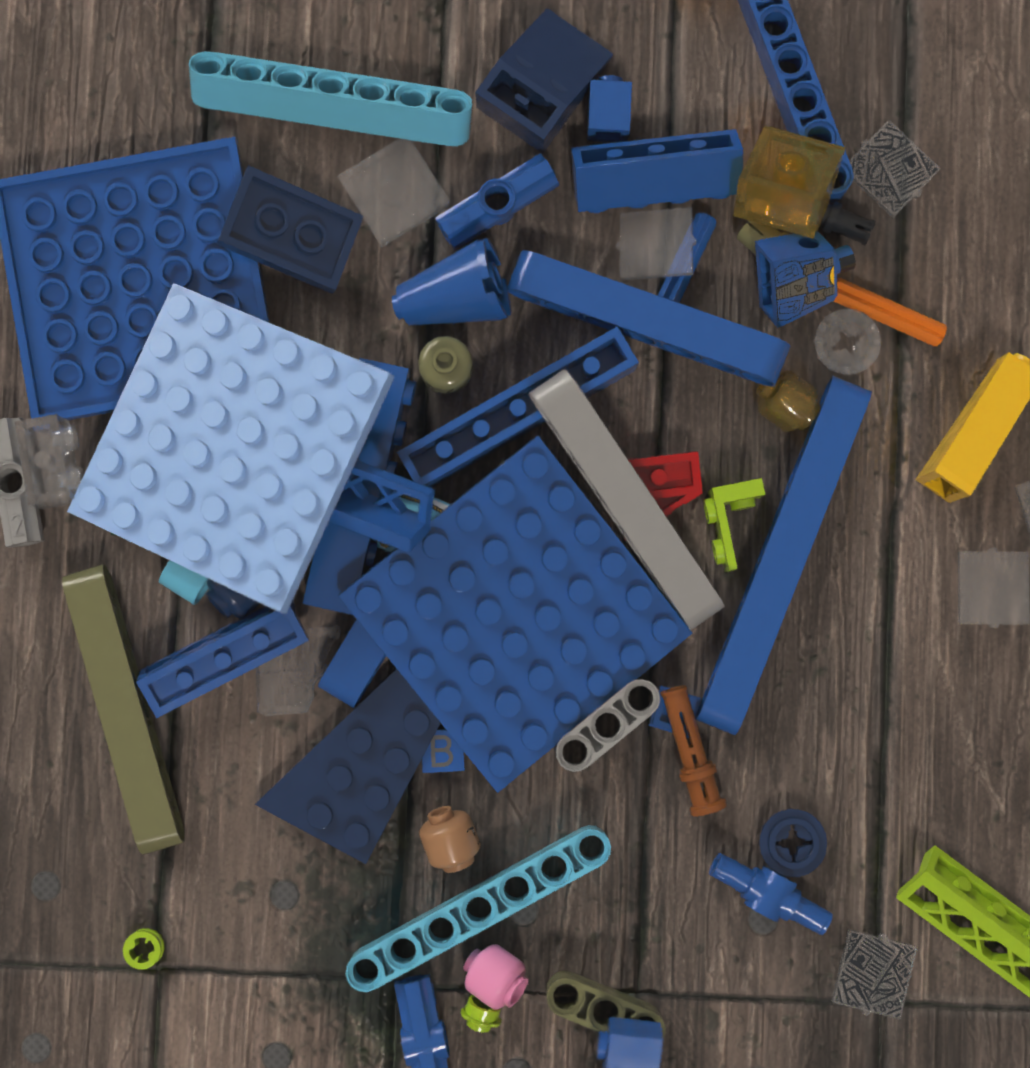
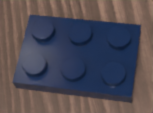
M248 165L216 244L333 294L338 286L364 216Z

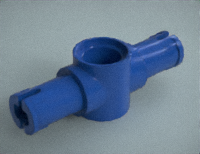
M718 853L711 864L709 875L740 892V897L745 899L744 904L775 922H778L779 919L784 921L790 919L820 935H823L830 926L833 914L802 897L801 891L796 889L797 884L774 870L763 866L762 870L758 867L750 869L722 853Z

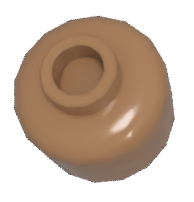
M442 806L431 811L427 815L429 820L419 830V837L431 866L443 869L446 873H454L474 863V856L479 851L480 841L469 814L461 810H452L451 806Z

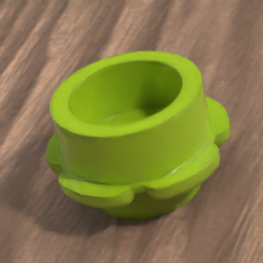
M474 995L469 997L467 1005L461 1009V1016L467 1020V1026L477 1032H489L491 1027L496 1028L502 1022V1019L499 1018L501 1008L491 1009Z

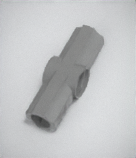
M21 417L0 419V516L5 546L12 548L38 544L45 541L37 498L39 480L32 469L25 422ZM19 472L23 478L22 486L17 492L11 493L7 487L9 477Z

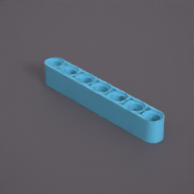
M200 52L193 55L189 60L191 98L195 104L203 108L445 146L462 145L470 137L472 99L463 91L218 52Z
M587 825L581 827L359 948L353 954L346 967L348 983L352 988L360 992L375 990L600 867L608 860L611 854V845L607 835L597 826ZM593 835L602 840L603 848L597 856L586 857L579 851V844L586 836ZM558 856L565 861L566 868L560 876L549 877L542 871V864L548 857ZM515 876L522 877L529 885L527 893L518 898L508 895L504 888L506 881ZM483 897L488 900L492 909L485 917H474L468 911V902L473 898ZM437 918H446L452 923L454 931L449 937L439 938L432 933L430 923ZM401 938L409 939L415 945L416 953L412 957L401 958L394 952L393 943ZM362 959H370L377 965L378 974L370 979L363 978L356 970V963Z

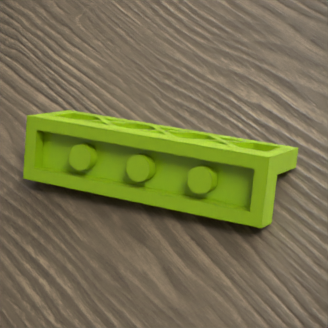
M934 845L924 854L919 872L898 890L896 898L1030 998V979L1020 973L1018 966L1030 967V915ZM923 885L937 896L938 902L924 901L914 892ZM950 915L965 916L972 922L973 928L957 926L950 920ZM984 941H998L1007 948V953L992 952L985 947Z

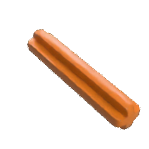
M837 278V297L834 302L932 346H938L943 341L947 331L945 324L845 279Z

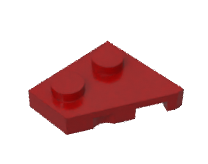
M698 451L628 459L666 517L681 505L689 503L703 493Z

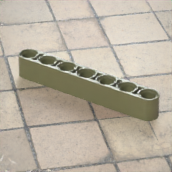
M105 564L63 576L62 585L136 846L139 852L145 855L184 843L185 832L149 704L136 683L139 669L109 569Z

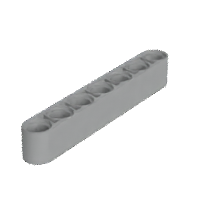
M563 369L530 392L529 396L548 426L663 596L688 626L689 630H693L724 608L719 595L572 376Z

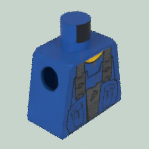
M807 231L755 241L760 308L778 328L834 301L837 297V274L852 270L856 266L855 256L851 247L844 245L834 249L817 231Z

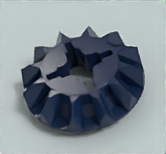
M789 808L774 813L762 826L758 844L763 860L772 870L787 877H801L814 871L823 861L827 850V837L823 826L813 815L803 810ZM790 825L793 826L795 835L805 841L810 840V843H803V845L796 847L793 861L787 847L775 844V842H779L781 839L788 838L789 831H791Z

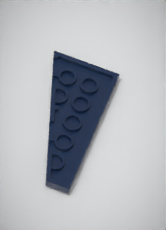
M396 669L254 805L366 864L441 723Z

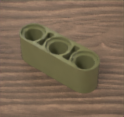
M565 970L555 973L547 982L546 998L548 1006L553 1013L597 1032H607L608 1019L598 1018L593 1013V1010L597 1003L608 1000L617 1006L616 1012L612 1017L635 1020L644 1016L651 1017L656 1022L661 1023L664 1039L666 1029L662 1016L658 1009L648 1002ZM569 984L575 987L577 990L575 999L569 1003L557 1001L553 994L558 986Z

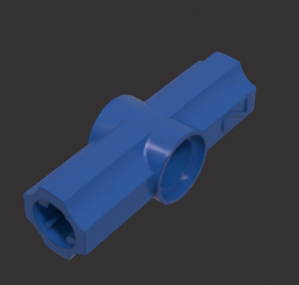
M540 153L501 178H493L486 181L478 192L435 217V221L448 244L455 250L491 227L507 223L514 213L559 187V182L552 167ZM495 194L503 195L508 200V204L500 210L489 208L486 201L490 196Z
M419 974L395 981L394 987L403 1027L400 1028V1036L406 1065L411 1066V1068H449L447 1058L450 1057L447 1033L443 1019L439 1020L431 975Z

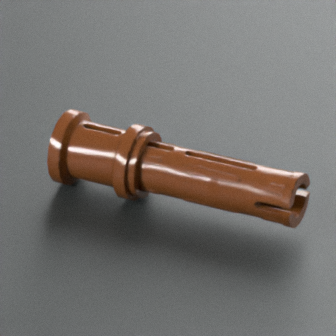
M680 685L661 691V697H663L672 733L683 768L680 769L679 777L682 782H686L692 806L689 808L691 816H703L727 807V802L725 798L720 796L714 776L717 768L711 760H707L688 697L687 686ZM680 712H682V716L690 739L689 745L679 715ZM693 754H694V756H695L696 763L693 762V759H692V755H693ZM701 782L703 783V787H704V790H705L706 797H704V795H703V792H702V789H701V785H700Z

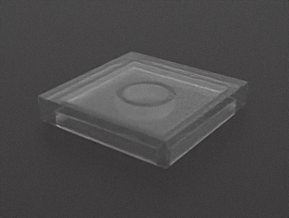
M399 138L338 175L340 183L360 215L364 216L365 223L381 248L451 206L449 199L412 140Z

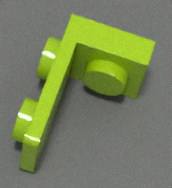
M762 478L711 488L708 491L709 499L703 500L707 523H714L717 540H712L716 565L723 564L724 572L737 569L725 505L730 504L731 511L755 507V499L765 495Z

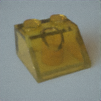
M765 125L739 177L733 216L814 239L826 213L844 156L845 147Z

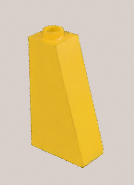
M1008 352L996 360L916 477V481L948 503L972 494L1030 399L1029 358L1019 353L1013 355Z

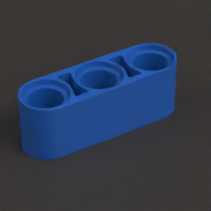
M357 619L318 684L320 689L352 708L356 707L386 658L384 652Z

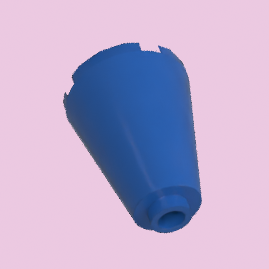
M489 238L478 239L399 284L396 288L397 295L392 296V305L399 320L404 319L409 326L502 321L509 318L508 316L511 315V301L509 292L506 290L507 282L505 278L501 279L497 268L501 263Z

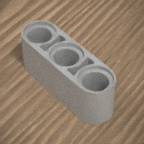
M636 679L622 687L559 740L555 747L556 758L559 764L566 770L578 772L594 763L656 711L660 703V695L656 686L650 681ZM636 686H644L651 695L650 704L643 710L633 709L628 702L629 692ZM603 713H612L618 719V729L611 736L604 737L596 731V720ZM571 740H579L586 746V755L578 763L566 761L562 754L564 745Z

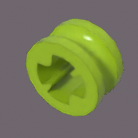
M150 928L139 929L126 939L123 946V956L132 968L139 970L148 969L155 965L163 956L165 950L164 940L156 930ZM139 938H146L145 944L151 941L154 946V950L148 954V959L146 960L142 959L143 954L137 956L134 952V947L140 943Z

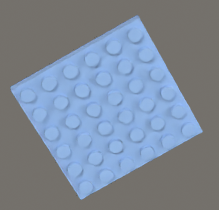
M173 283L67 512L276 611L286 614L394 380V376L384 370Z

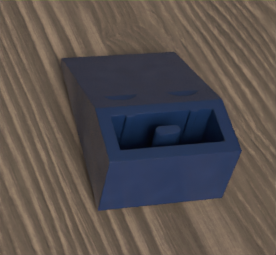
M546 8L500 57L476 90V108L544 154L589 91L590 80H597L614 54Z

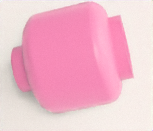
M497 944L489 945L482 951L478 948L469 955L463 967V970L467 972L465 977L466 990L494 1010L500 1009L505 1005L509 1008L512 1007L523 995L528 985V979L525 977L526 967L524 963Z

